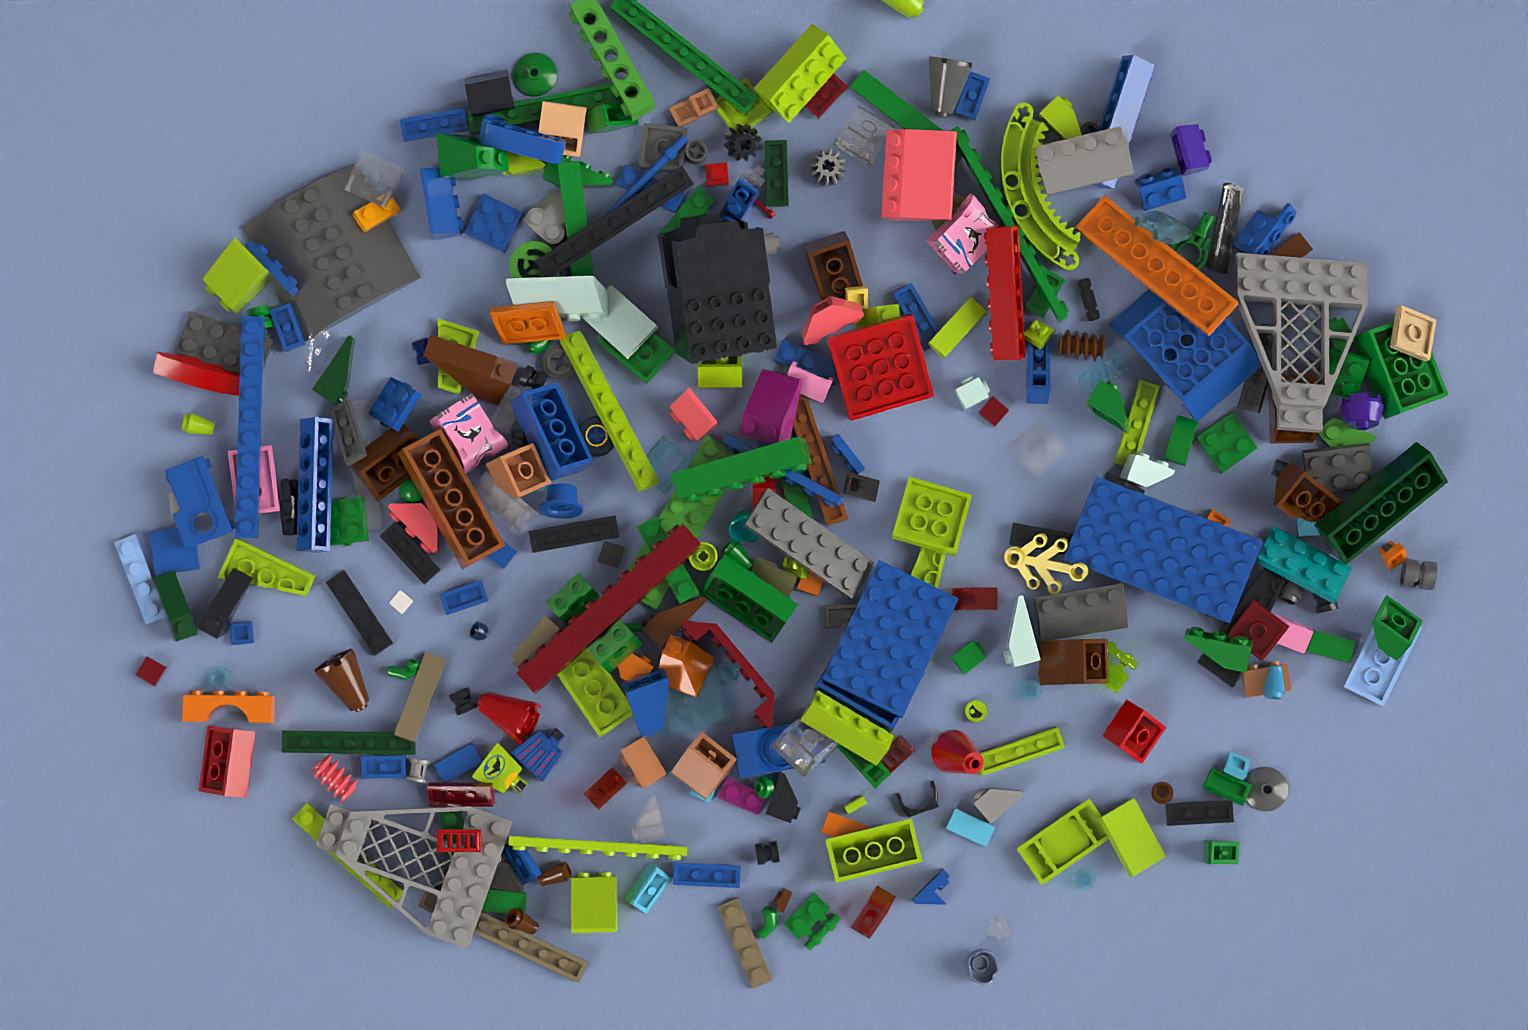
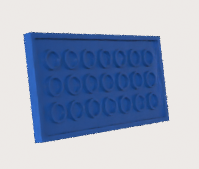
M1096 476L1063 558L1073 563L1082 562L1091 570L1230 623L1263 540Z

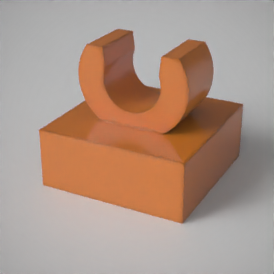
M1393 541L1388 542L1390 550L1384 551L1382 548H1379L1384 564L1390 571L1401 564L1405 558H1408L1405 548L1400 543L1395 545Z

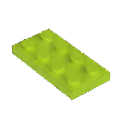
M587 649L558 674V677L599 737H602L633 716L629 702L614 678Z

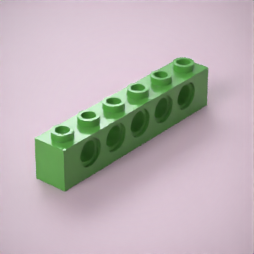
M576 0L569 4L571 12L568 13L574 25L578 24L581 28L579 34L584 43L588 42L591 49H589V52L594 61L599 60L602 65L599 69L604 79L609 78L611 81L610 89L615 98L620 97L623 102L620 106L625 116L630 115L634 121L655 110L656 105L653 97L598 1ZM588 18L595 19L593 24L585 23ZM599 36L606 38L601 43L596 42L595 39ZM610 54L616 55V58L612 61H608L605 58ZM623 72L627 74L624 79L616 78L618 73ZM629 91L637 92L635 97L630 98L626 96Z

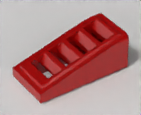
M437 829V852H482V829ZM443 834H448V847H443ZM452 834H457V847H452ZM461 834H465V847H461ZM470 834H474V847H470Z

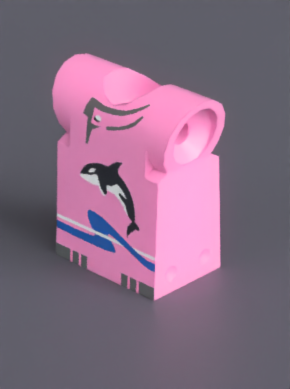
M971 193L962 201L957 212L952 214V219L946 220L926 241L953 272L964 274L987 251V245L984 243L986 228L1000 225L996 220L988 218L984 206Z
M473 393L429 421L435 431L439 429L443 431L465 473L476 468L483 457L494 456L508 447L505 438L494 430L492 423Z

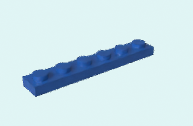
M726 434L722 441L728 444L726 449L735 454H738L739 451L743 453L755 449L729 434ZM786 471L784 481L794 486L796 483L804 486L803 491L812 496L817 493L823 497L822 502L832 507L835 504L841 506L844 500L843 496L799 472Z

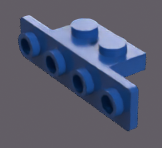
M1290 203L1283 207L1275 219L1257 210L1234 240L1232 246L1242 253L1268 255L1274 243L1280 240L1283 231L1288 225L1292 224L1297 212Z

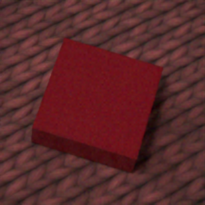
M992 396L978 413L995 427L1009 409Z
M146 656L136 676L156 686L167 667Z

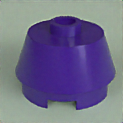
M1367 393L1350 394L1348 400L1342 398V405L1340 406V411L1347 427L1357 430H1368L1378 426L1384 410L1382 397L1380 395H1376L1375 398L1367 397Z

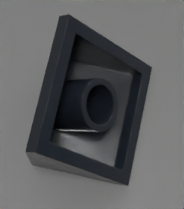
M508 70L465 78V89L472 117L515 109Z

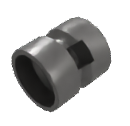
M1405 558L1400 574L1401 587L1415 588L1418 585L1420 589H1434L1437 579V563L1423 561L1420 564L1418 560Z

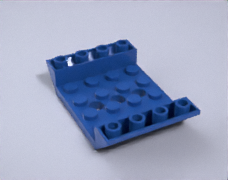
M1150 289L1108 324L1123 341L1126 340L1180 399L1183 403L1182 407L1196 422L1262 366L1251 344L1227 318L1208 337ZM1184 335L1191 336L1193 344L1191 346L1182 345L1181 337ZM1166 350H1174L1177 355L1176 359L1173 361L1166 360L1164 357Z

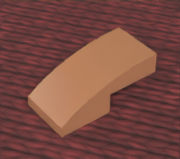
M707 88L690 96L689 99L670 107L669 112L676 126L684 127L716 110L718 105L710 89Z

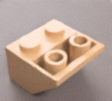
M543 101L539 132L564 139L566 145L563 155L580 157L586 107Z

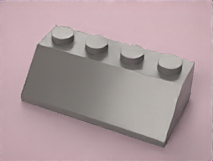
M1122 126L1035 147L1039 169L1048 195L1134 175L1127 135Z

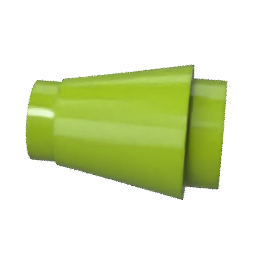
M192 412L191 414L185 413L181 430L186 431V434L212 435L215 422H211Z

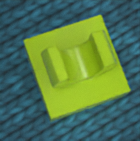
M1035 319L1024 333L1025 340L1042 349L1054 335V329Z
M789 557L784 558L783 566L786 567L785 571L796 574L798 578H807L808 571Z

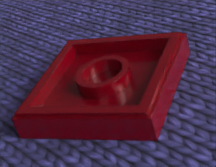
M1253 599L1226 635L1234 638L1235 636H1244L1249 641H1253L1251 654L1263 661L1287 631L1289 625Z

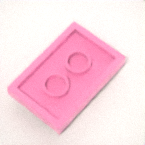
M261 446L259 514L280 511V498L273 446ZM238 450L228 451L235 512Z

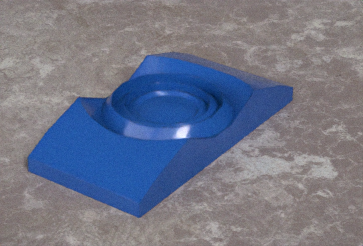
M803 722L731 734L739 778L825 763L820 732Z

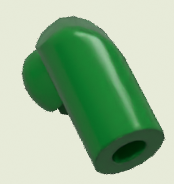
M550 340L528 342L527 350L533 354H540L549 347Z
M410 659L403 668L390 665L387 675L407 680L418 673L419 661Z

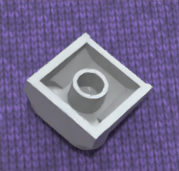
M551 189L534 208L529 210L522 221L554 249L567 239L562 197Z

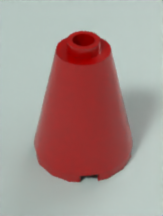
M487 692L482 694L477 702L479 712L519 744L526 742L523 738L525 735L530 736L533 733L540 717L537 708L541 709V705L533 701Z
M947 730L941 733L936 743H933L931 747L933 764L942 772L949 774H976L983 768L984 759L970 738L959 730Z

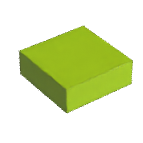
M860 796L844 805V808L850 814L867 804L864 796Z

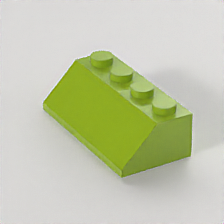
M818 690L813 691L800 719L801 722L876 766L889 750L894 735Z
M912 818L825 839L835 883L923 862Z

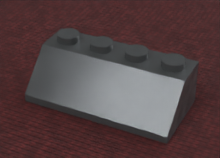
M1123 583L1033 598L1040 641L1128 628L1127 604Z

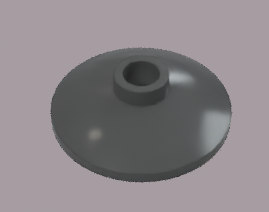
M1261 767L1255 769L1245 780V782L1252 785L1246 800L1257 810L1273 811L1279 808L1287 798V781L1274 768ZM1266 785L1271 787V791L1268 794L1263 791Z

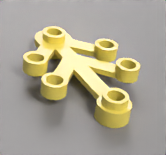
M1038 533L1031 542L1022 548L1012 546L1006 550L1004 555L1006 564L1020 571L1026 580L1027 587L1031 590H1035L1041 585V579L1037 575H1032L1027 565L1035 567L1047 584L1048 591L1051 594H1058L1062 590V583L1059 580H1054L1048 569L1068 573L1074 581H1082L1088 575V568L1082 562L1071 565L1048 560L1058 552L1067 550L1069 542L1066 538H1059L1053 546L1037 557L1027 554L1035 548H1041L1047 544L1048 538L1044 533ZM1037 537H1042L1044 543L1040 544L1037 541ZM1059 541L1065 544V548L1059 547ZM1013 553L1019 555V560L1013 558ZM1076 568H1082L1083 574L1077 573ZM1031 579L1036 580L1037 586L1031 584ZM1052 584L1058 586L1057 591L1052 589Z

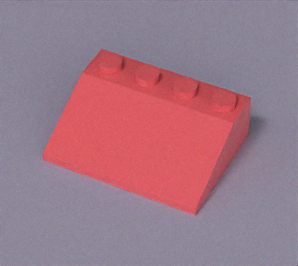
M910 129L886 130L881 218L892 221L952 219L957 132Z

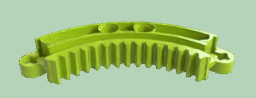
M1025 102L1019 103L1007 124L1000 152V181L1004 201L1014 215L1012 217L1015 225L1019 224L1025 234L1023 238L1028 244L1032 245L1034 251L1049 264L1056 265L1064 271H1073L1079 264V256L1074 251L1081 240V233L1078 232L1073 235V227L1065 229L1067 222L1059 223L1061 216H1053L1056 210L1048 209L1051 202H1044L1047 194H1041L1044 186L1039 185L1042 178L1037 177L1041 172L1037 168L1039 165L1035 147L1043 145L1040 142L1044 141L1045 136L1043 134L1047 133L1048 128L1045 123L1032 119L1034 112L1030 104ZM1023 108H1026L1029 117H1023L1021 124H1025L1023 129L1019 123L1011 121L1013 117L1016 121L1020 116L1018 109L1023 110ZM1008 177H1013L1017 180L1015 187H1010L1006 184ZM1019 206L1024 207L1026 215L1022 217L1016 215L1015 208ZM1063 250L1065 252L1062 253V256L1065 258L1072 256V261L1075 264L1066 266V261L1062 258L1059 259V262L1055 261V259L1058 257L1059 252Z

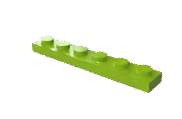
M307 802L292 820L317 842L325 817ZM327 851L389 909L393 907L387 899L335 853ZM361 854L358 861L365 863ZM368 870L365 871L366 875L396 901L401 898L403 889L391 878Z

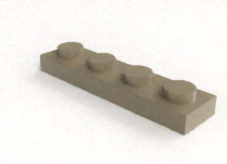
M736 898L719 905L718 909L752 989L772 981L769 969L739 899Z

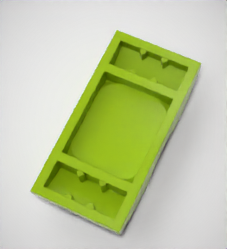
M1090 798L1065 813L1055 822L1016 848L1041 885L1109 839L1098 820L1101 814Z

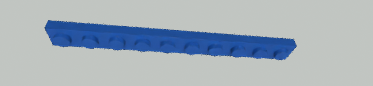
M242 316L235 538H258L265 317Z

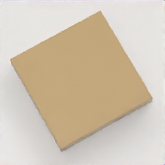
M1397 306L1390 348L1424 362L1429 361L1436 319L1405 306Z

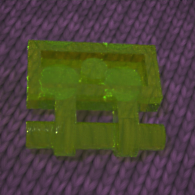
M1107 640L1108 657L1112 654L1121 662L1116 666L1108 660L1109 683L1103 684L1117 694L1130 677L1129 674L1123 671L1125 667L1129 666L1135 670L1139 663L1133 659L1131 654H1126L1117 648L1116 643Z

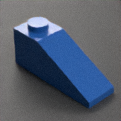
M1050 340L1042 349L1028 342L1026 403L1048 404L1051 389Z

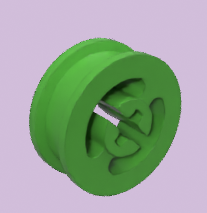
M529 241L518 246L510 258L509 266L512 277L523 278L519 271L520 262L523 260L524 269L527 273L529 272L531 277H544L539 269L537 271L535 269L531 270L530 264L539 259V257L536 255L529 256V253L539 251L546 254L552 249L538 241Z

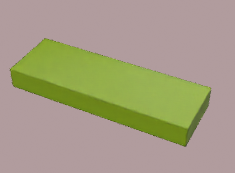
M969 297L928 342V345L944 359L987 311L972 297Z

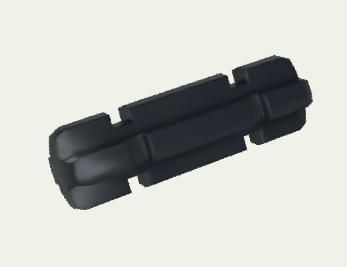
M1089 278L1081 279L1078 281L1079 290L1082 289L1080 294L1084 308L1088 311L1086 313L1088 321L1098 320L1100 313L1099 309L1096 310L1097 302L1094 291L1090 289L1092 287L1091 280Z

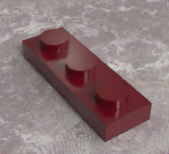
M429 782L427 785L430 806L493 807L495 804L492 783Z

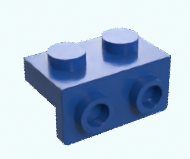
M1167 167L1162 169L1161 172L1144 174L1135 180L1144 211L1187 198L1182 175L1177 168Z

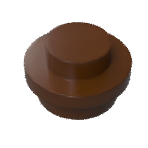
M1158 782L1152 787L1151 796L1155 802L1166 804L1173 798V788L1166 782Z

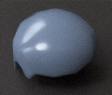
M985 949L971 952L965 962L966 974L975 983L981 985L992 983L995 974L999 971L997 957L991 951Z

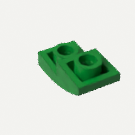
M1177 415L1164 457L1165 461L1183 466L1186 465L1198 422L1194 419Z

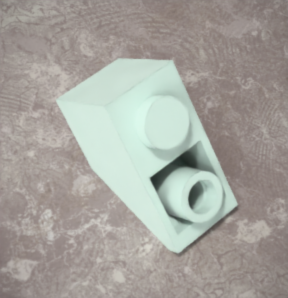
M1137 452V454H1128L1120 478L1139 487H1148L1172 476L1175 470L1168 468L1169 464L1160 460L1153 462L1149 460V455Z

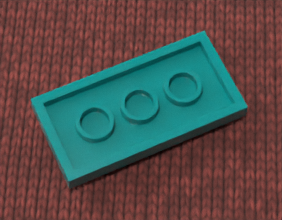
M1273 526L1255 560L1256 563L1333 604L1336 602L1353 568L1276 526Z

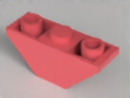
M829 296L812 305L801 333L805 346L810 343L815 344L819 342L822 337L828 334L837 333L848 324L857 323L864 317L862 306L860 303Z
M402 503L389 504L387 506L391 510L388 514L397 523L401 520L407 526L404 530L412 538L417 536L422 541L420 546L428 554L431 552L437 554L439 552V527L424 504Z

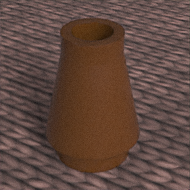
M558 861L537 877L540 885L543 887L568 881V878L572 877V872L566 861Z
M521 908L511 909L505 918V922L510 929L534 934L539 927L538 922L534 921Z

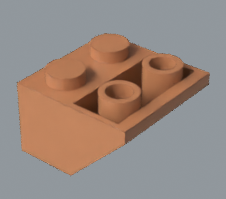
M701 732L688 747L671 773L706 800L730 773L737 759Z
M645 736L620 750L622 755L619 757L626 768L631 767L634 772L631 777L637 787L641 785L644 789L667 775Z

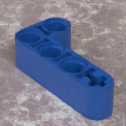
M491 114L484 116L478 136L480 144L554 164L561 163L566 145L564 139L504 123L505 119L500 116Z

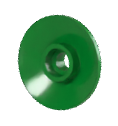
M529 53L521 57L516 63L513 78L517 88L524 94L541 96L548 93L554 87L557 79V70L553 61L546 55ZM534 69L539 71L535 77L530 74Z

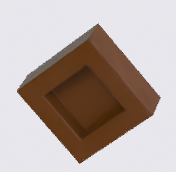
M784 888L782 892H777L773 902L777 904L776 910L784 913L792 895L791 890Z

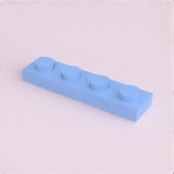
M134 534L114 542L146 625L166 618L153 576L137 535Z

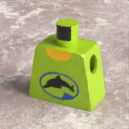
M499 742L472 775L474 779L482 783H492L493 788L501 793H505L511 787L521 794L528 785L526 781L518 776L523 767Z

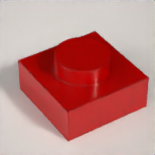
M727 162L705 164L707 187L729 185Z

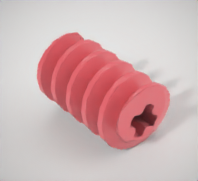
M332 755L323 758L309 774L316 771L314 776L316 780L323 777L320 784L323 786L329 783L327 791L330 792L335 789L333 797L342 796L340 804H342L355 791L358 780L349 782L351 774L343 776L345 768L342 767L337 770L336 767L339 762L330 763Z

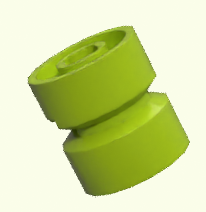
M700 542L702 546L689 557V560L694 569L700 572H707L712 570L717 564L718 555L713 545L708 542Z

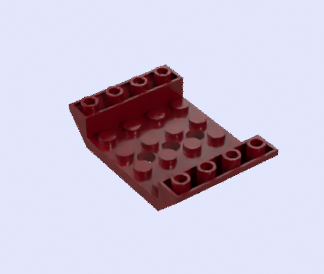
M684 621L682 623L684 628L681 631L691 642L695 639L698 643L712 632L710 638L718 647L724 646L727 650L724 653L732 664L736 662L741 667L739 672L748 682L751 679L756 685L753 688L761 699L764 696L767 698L763 704L754 710L757 714L754 718L761 727L765 725L768 728L771 727L775 698L774 691L718 624Z

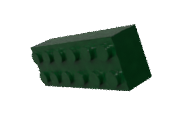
M1415 442L1314 524L1331 553L1347 565L1448 483V480L1432 453L1418 442Z

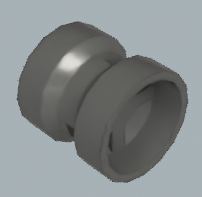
M699 139L688 142L685 148L687 160L692 164L703 163L707 158L706 144Z

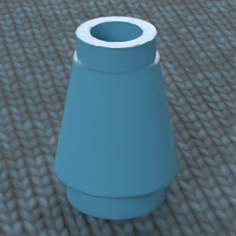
M1269 666L1262 691L1265 693L1264 698L1280 700L1283 694H1285L1282 667Z

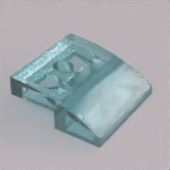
M1154 210L1135 217V226L1153 230V240L1172 245L1192 238L1193 233L1183 223L1164 212Z

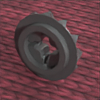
M561 344L554 345L545 352L542 364L545 372L550 377L563 380L572 376L575 369ZM564 353V362L569 366H561L556 371L557 364L552 358L560 359Z

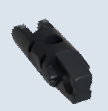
M283 478L280 481L283 535L293 536L297 535L298 480Z

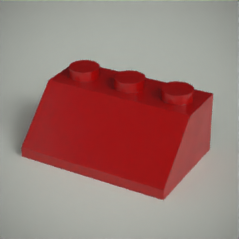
M207 726L198 791L246 798L249 787L250 768L252 766V752L255 744L254 731Z

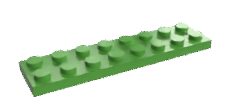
M706 435L688 468L736 454L726 449L727 446ZM674 490L658 520L668 537V532L675 525L678 524L680 527L684 524L698 539L723 494L714 497L703 495L700 501L685 503L684 500L677 499ZM646 542L643 543L629 567V571L636 566L634 562L643 554L647 556L651 553ZM666 578L641 601L657 610L670 587Z

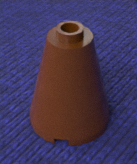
M350 648L334 655L333 659L324 661L314 669L320 680L350 711L355 710L357 713L368 706V693L353 649Z

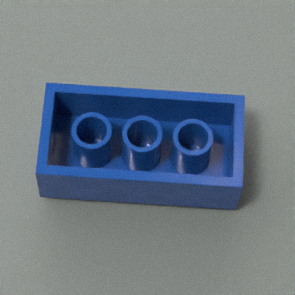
M558 383L522 392L510 403L528 443H534L550 481L582 472L594 461Z

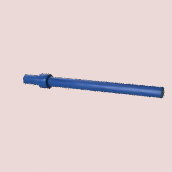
M682 134L671 146L668 145L663 150L660 158L603 216L634 197L669 160H673L678 155L677 152L688 139Z

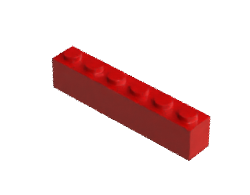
M1018 225L991 226L986 228L984 233V243L987 245L985 264L989 272L986 284L990 290V298L988 299V309L991 311L989 331L992 333L990 352L993 355V360H1020L1025 358L1026 355Z

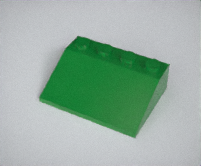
M1394 322L1371 329L1354 337L1359 355L1370 359L1366 373L1375 396L1380 395L1382 397V404L1384 405L1382 415L1384 420L1449 396L1432 351L1430 360L1424 362L1390 348Z

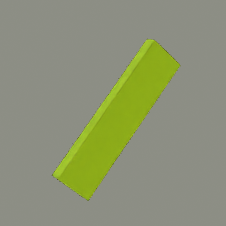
M1138 380L1127 417L1130 431L1128 434L1125 432L1122 434L1114 464L1124 467L1128 454L1141 452L1160 385Z
M1059 727L981 752L980 754L984 759L983 768L980 770L981 776L1065 748Z

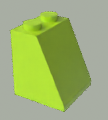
M234 238L202 280L207 284L204 288L213 297L217 294L222 299L219 303L228 312L232 309L238 314L272 281L274 276L241 242Z
M589 872L576 873V877L571 878V933L617 932V876H612V872H598V876H590Z

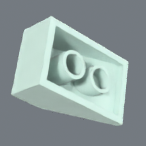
M1023 595L1015 598L1006 642L1007 651H1003L1006 664H1011V668L1041 660Z

